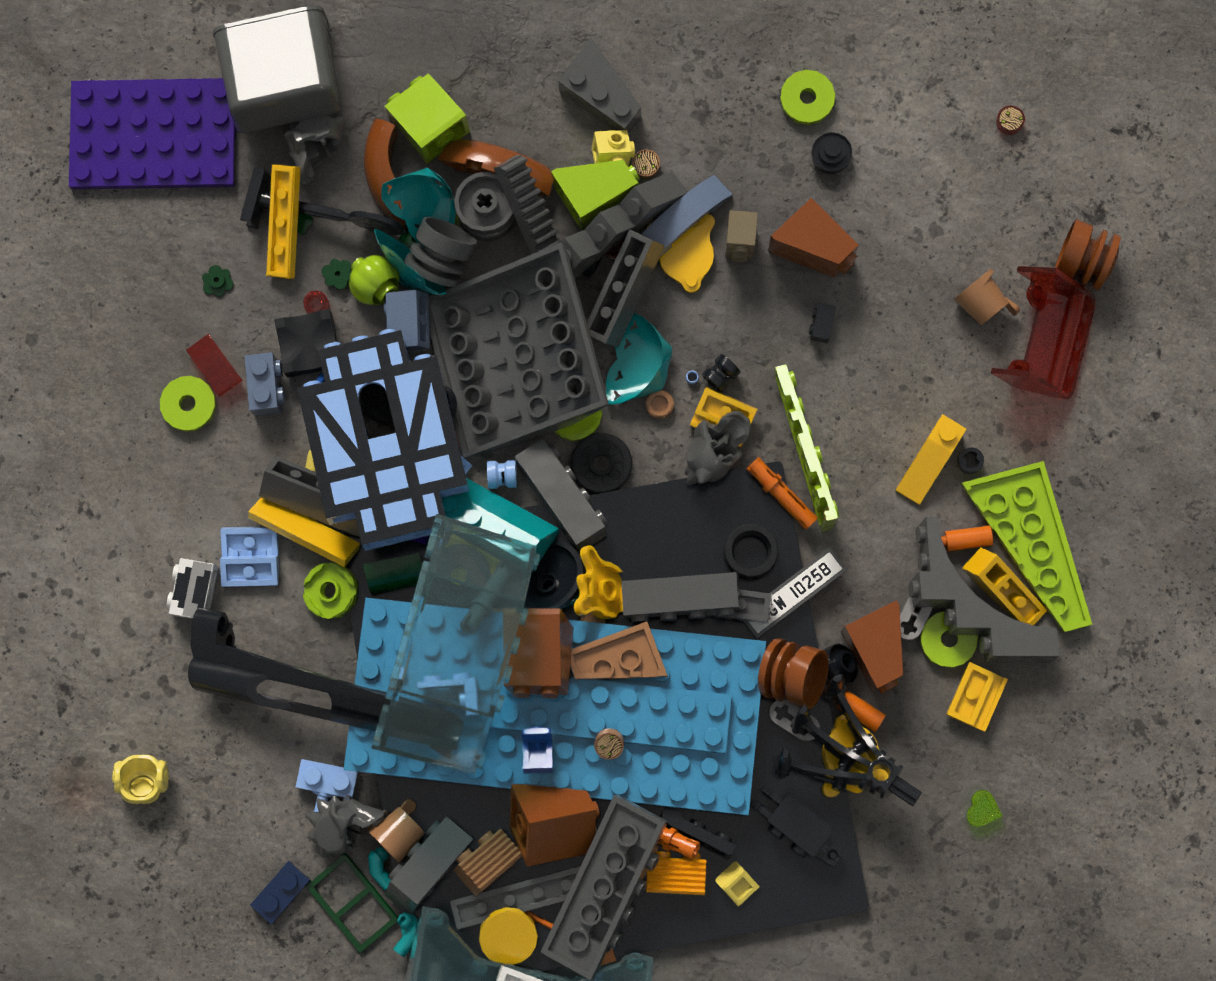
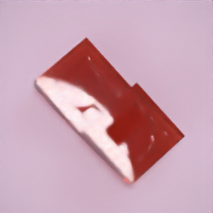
M209 334L186 349L219 397L243 381Z

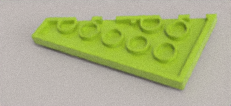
M786 364L775 367L774 375L815 514L818 516L817 521L820 531L832 530L839 517L836 502L832 500L829 492L831 486L827 473L823 474L820 463L823 462L819 446L814 447L812 432L809 424H806L803 415L805 410L801 397L797 398L794 389L797 387L793 371H788Z
M1044 461L961 483L962 488L987 524L990 525L998 540L1061 631L1065 633L1093 625Z

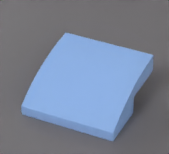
M264 526L222 527L220 529L222 557L220 558L221 587L279 584L278 533Z

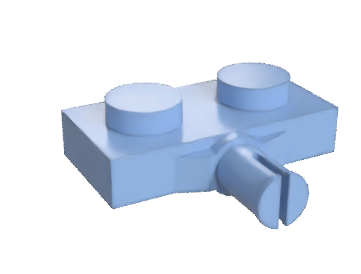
M301 759L295 787L310 790L317 795V799L320 798L328 801L329 797L333 796L345 797L350 795L353 797L358 772L346 771L343 767ZM317 800L313 812H319L317 808Z

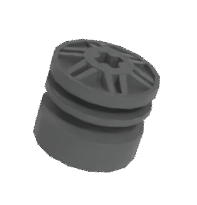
M424 217L416 234L417 239L421 243H413L411 245V253L406 256L404 262L421 277L443 286L456 287L461 279L459 274H462L465 270V266L461 261H468L477 241L470 233L450 222L434 217Z

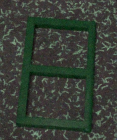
M347 853L341 854V857L305 886L359 953L363 952L395 923H398L396 913ZM345 861L366 888L335 913L316 890L315 886ZM371 892L392 919L363 944H360L340 917Z

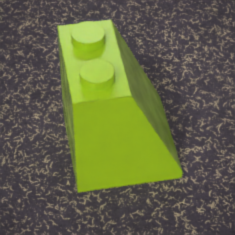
M429 73L424 77L419 76L409 84L408 89L402 93L398 92L392 95L385 105L388 116L426 164L439 156L444 147L451 141L462 139L470 133L466 114Z
M624 160L556 168L551 171L553 187L581 231L585 230L599 212L620 204L635 186L639 185L638 180H640L632 165L628 167Z

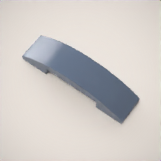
M713 175L677 200L642 235L665 245L660 255L661 257L672 248V243L709 212L713 213L733 194Z

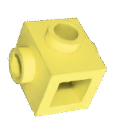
M627 130L594 132L591 149L594 164L624 160L629 167L630 158L635 156V146L633 141H629Z

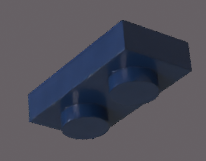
M288 861L250 906L270 924H273L311 879L291 861Z

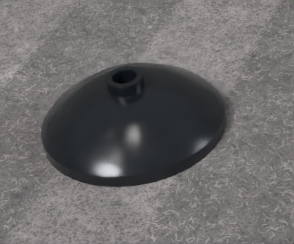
M553 540L530 576L515 569L514 574L503 589L506 601L512 608L563 609L579 592L576 579L578 575L585 573L582 559L570 544L560 540Z

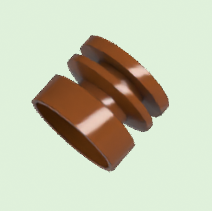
M1075 219L1063 243L1053 274L1071 280L1078 270L1083 271L1081 285L1086 286L1091 275H1093L1092 289L1099 291L1115 266L1119 255L1121 236L1114 233L1108 244H1105L1108 234L1107 230L1103 229L1096 240L1092 239L1093 225Z
M781 638L774 639L768 645L760 664L758 673V689L763 697L774 698L780 702L787 699V702L791 705L798 707L807 705L808 709L813 708L818 703L827 682L829 670L827 653L822 649L807 645L800 648L796 642H787Z

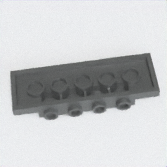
M618 794L613 796L541 950L542 954L589 980L595 978L605 954L611 948L615 950L622 940L623 934L619 930L623 922L627 924L635 912V908L631 906L635 896L641 897L646 889L647 881L643 879L647 871H653L659 861L660 855L656 854L659 848L657 844L668 823L667 820Z

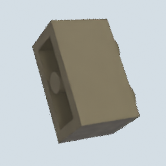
M729 210L725 257L731 258V261L747 262V259H753L758 212Z

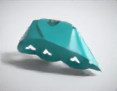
M429 168L383 183L381 189L382 201L395 216L405 220L409 233L417 243L421 242L416 237L418 228L415 227V224L420 225L424 217H434L452 224L455 223L456 210L451 189L440 175ZM435 179H437L443 186L438 185ZM388 185L392 186V188L390 189V192H389V193H388L389 188L387 187ZM400 200L402 209H400L398 204H395L394 201Z
M374 229L383 254L398 271L399 282L404 287L432 295L447 293L445 286L421 277L413 268L405 264L406 256L411 253L407 246L383 231Z
M634 313L619 347H615L617 360L609 368L607 374L606 396L609 405L621 404L659 392L664 388L668 376V367L673 354L672 346L651 323L641 315ZM634 320H636L638 328L630 330L631 326L634 325ZM625 339H627L628 342L631 343V345L628 346L627 349H624V346L626 345ZM620 370L623 378L615 381V379L618 377V371ZM614 391H617V393L621 395L616 400H614L616 396L614 394Z

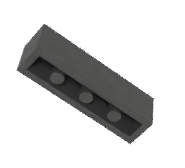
M629 229L587 321L591 337L605 344L619 347L665 245Z
M541 439L515 456L516 464L579 554L582 547L593 545L607 536L605 525L608 523L601 511H594L589 504L592 500L584 488L579 490L574 481L577 479L569 466H562L559 461L561 456L553 444L548 446L545 440Z
M275 456L264 471L259 497L330 525L325 516L316 472ZM356 519L330 525L360 537Z
M737 572L621 581L623 616L631 619V623L649 622L648 617H660V621L677 620V615L688 614L690 619L705 618L706 613L717 612V616L725 617L735 615L734 611L741 610L740 582Z

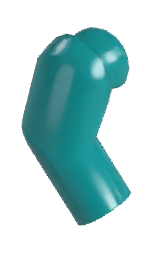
M377 847L375 851L371 850L368 855L369 873L386 891L391 879L388 878L389 873L384 869L383 862L387 860L389 854L383 847Z
M407 912L401 913L397 919L401 928L402 938L393 948L402 957L406 956L420 937L417 918L414 914L411 915Z

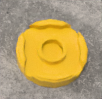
M505 907L493 911L486 918L485 922L483 921L480 926L479 942L483 953L488 959L501 965H514L523 962L532 954L536 948L538 935L534 921L531 917L529 918L528 915L524 914V911L518 908Z

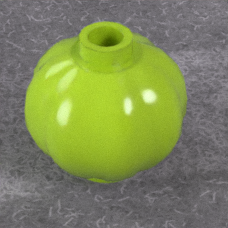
M370 255L365 259L360 257L353 262L349 287L351 294L356 300L363 304L380 305L385 303L386 293L398 292L399 273L386 257Z

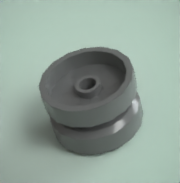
M490 172L475 173L464 179L457 188L454 203L459 223L475 239L482 241L498 240L508 234L515 225V216L496 174Z

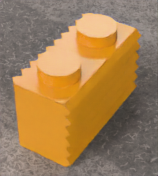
M656 852V854L660 855V858L654 870L647 871L646 892L705 895L706 860L700 859V853L692 860L684 855L683 858H671V852Z

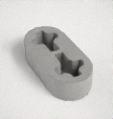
M908 597L900 613V626L901 623L906 624L912 616L915 618L912 627L916 631L915 633L910 632L908 635H905L903 633L904 628L901 626L902 640L911 641L919 636L933 607H922L917 614L913 612L915 609L913 598Z
M787 700L775 701L770 706L769 717L775 725L801 741H811L814 739L809 733L805 736L799 733L794 734L790 727L792 722L787 718L776 719L777 712L774 711L775 707L787 706V713L794 717L792 722L800 709L799 707L791 705ZM810 715L811 722L820 729L818 721Z

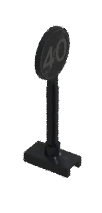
M254 167L240 217L241 221L247 222V227L258 229L263 208L270 209V193L268 190L271 176L265 169ZM299 201L298 213L338 222L348 221L373 232L374 229L381 230L388 235H401L404 230V226L399 222L382 215L364 211L346 213L340 209Z

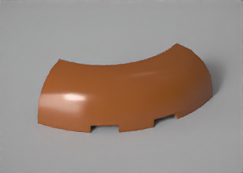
M375 119L370 128L364 150L366 181L374 200L388 218L399 222L404 226V230H406L408 227L405 220L395 216L387 208L381 197L383 183L395 178L392 171V153L399 134L394 124L382 119ZM390 185L387 186V187L389 188L388 193L390 192V189L392 188V186H390ZM394 201L402 209L401 201Z
M458 139L447 144L438 161L458 172L472 174L490 172L496 174L495 166L513 156L522 155L528 160L525 163L526 167L532 169L530 176L536 179L534 186L541 190L538 195L549 196L553 181L551 170L547 166L504 147L481 141Z

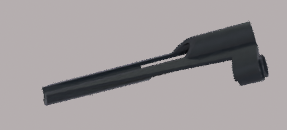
M199 607L193 615L191 625L193 659L188 667V679L191 687L196 691L290 711L449 749L456 743L463 729V720L456 713L444 709V707L393 693L358 686L237 649L234 646L235 635L232 629L234 626L229 622L225 612ZM265 680H273L326 692L331 698V710L259 694L256 688Z

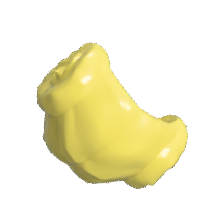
M131 755L123 761H117L114 764L112 775L114 791L120 793L122 799L131 804H150L156 801L160 793H164L168 789L169 773L167 762L163 760L158 761L151 755Z

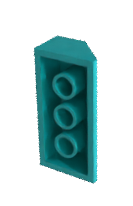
M466 478L469 487L468 492L442 498L450 533L495 558L503 560L504 563L508 561L515 569L530 576L560 532L558 527Z

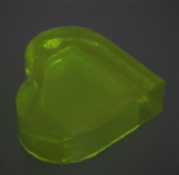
M978 790L973 793L971 797L972 806L966 811V820L970 825L980 827L1003 817L993 795L989 791Z

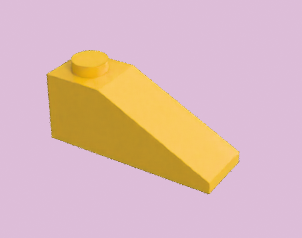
M942 414L895 491L920 505L965 433L966 428Z
M980 548L962 567L969 577L1013 619L1035 625L1048 611L997 554Z

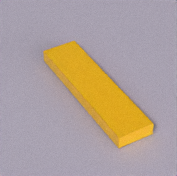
M272 165L266 276L286 279L295 278L301 167Z
M260 498L248 511L249 519L343 567L348 564L359 550V542L306 515L264 498Z

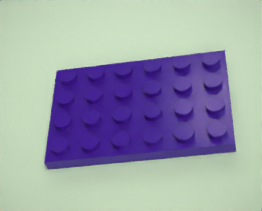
M223 78L71 81L69 188L71 190L235 187L236 127L229 112Z

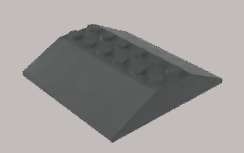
M564 242L473 278L456 287L446 290V294L428 297L429 331L434 351L438 358L443 383L453 390L457 399V412L453 423L463 458L481 455L534 440L574 425L609 405Z

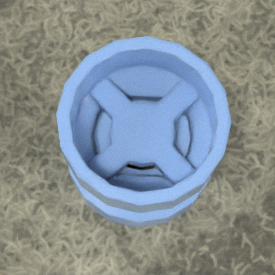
M507 460L505 463L487 461L489 489H498L499 486L517 488L516 460Z

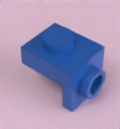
M532 726L529 729H522L523 773H553L551 728Z

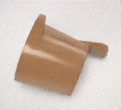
M992 268L954 299L980 326L1003 307H1006L1012 315H1017L1020 311L1019 306L1004 296L991 277L994 272Z
M412 799L404 800L401 807L395 809L376 826L371 825L366 829L399 864L425 834L409 816L416 808V804Z

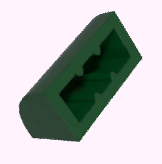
M420 553L363 564L368 588L372 596L427 585L423 557Z

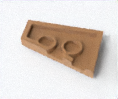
M648 622L572 649L570 667L575 680L668 677Z

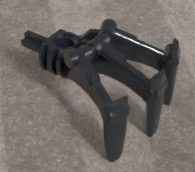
M839 674L833 677L824 689L825 693L823 695L830 702L836 699L848 721L846 724L856 740L852 743L853 747L846 748L811 722L812 719L810 718L807 705H803L790 725L794 734H802L806 730L821 742L827 751L839 759L837 763L838 768L830 770L793 761L790 752L784 747L780 755L777 756L775 774L780 779L789 776L790 771L814 777V780L832 784L831 789L838 792H846L847 784L858 786L861 790L869 786L871 787L869 792L873 795L877 792L880 793L881 799L890 791L913 807L922 792L899 777L903 766L899 765L897 767L894 765L896 760L892 757L888 760L885 759L887 752L884 750L879 751L872 734L866 733L844 696L846 694L845 689H847L844 675ZM867 752L868 756L873 762L861 757L860 755ZM854 766L858 770L865 773H853L849 771ZM876 769H883L887 772L888 779L879 781L874 778L872 772Z

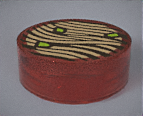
M1013 105L1003 107L996 118L997 128L1007 135L1018 133L1025 122L1023 111Z

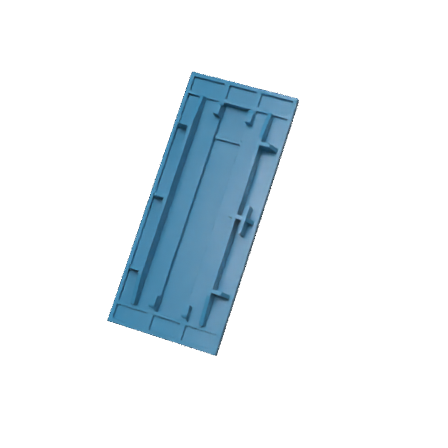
M365 598L354 684L444 707V709L456 713L463 720V729L456 743L449 749L349 725L344 770L511 789L512 784L586 790L590 798L612 800L613 796L618 794L633 803L749 815L761 698L758 689V673L765 653L766 641L650 629L668 677L575 680L570 667L568 695H558V698L550 699L544 698L541 695L530 694L529 698H517L504 686L503 612L492 611L489 617L482 621L477 632L471 635V633L466 634L459 627L460 622L466 616L469 609ZM569 620L574 628L572 649L631 628V626ZM470 673V678H476L478 682L480 715H467L465 709H460L459 692L464 691V687L419 690L417 689V682H424V676L441 675V680L453 679L452 674ZM532 726L551 728L553 773H523L522 729H529ZM604 729H615L624 738L623 752L615 759H604L595 751V738Z

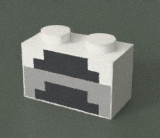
M180 558L179 565L176 564L174 566L172 580L175 581L174 590L169 593L166 607L170 609L169 614L192 620L195 611L199 607L210 609L219 567L212 563Z

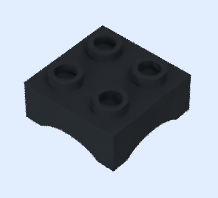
M330 309L301 316L274 319L285 376L288 378L322 371L318 350L323 349L326 344L337 342L333 315Z

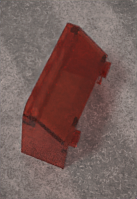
M1018 266L1017 272L1031 281L1026 297L1030 305L1036 309V314L1024 360H1013L1007 369L992 368L991 374L1015 388L1057 399H1070L1075 391L1095 311V297L1089 290L1058 268Z

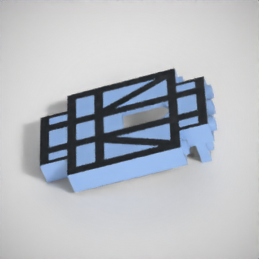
M395 329L381 331L378 336L369 338L368 336H358L353 338L352 342L344 344L339 342L326 344L323 349L318 350L325 382L310 381L305 383L304 387L297 388L328 523L332 525L356 519L361 543L365 551L449 531L442 498L468 492L469 487L437 355L423 354L415 357L414 361H410L402 331H396ZM368 384H378L386 390L396 433L368 439L359 403V393L363 387Z

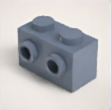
M419 290L386 293L384 313L387 317V329L402 331L407 351L430 349L428 293Z
M273 352L244 355L249 411L254 416L282 414V404H285L284 388L280 387L279 377H283L281 360H278Z

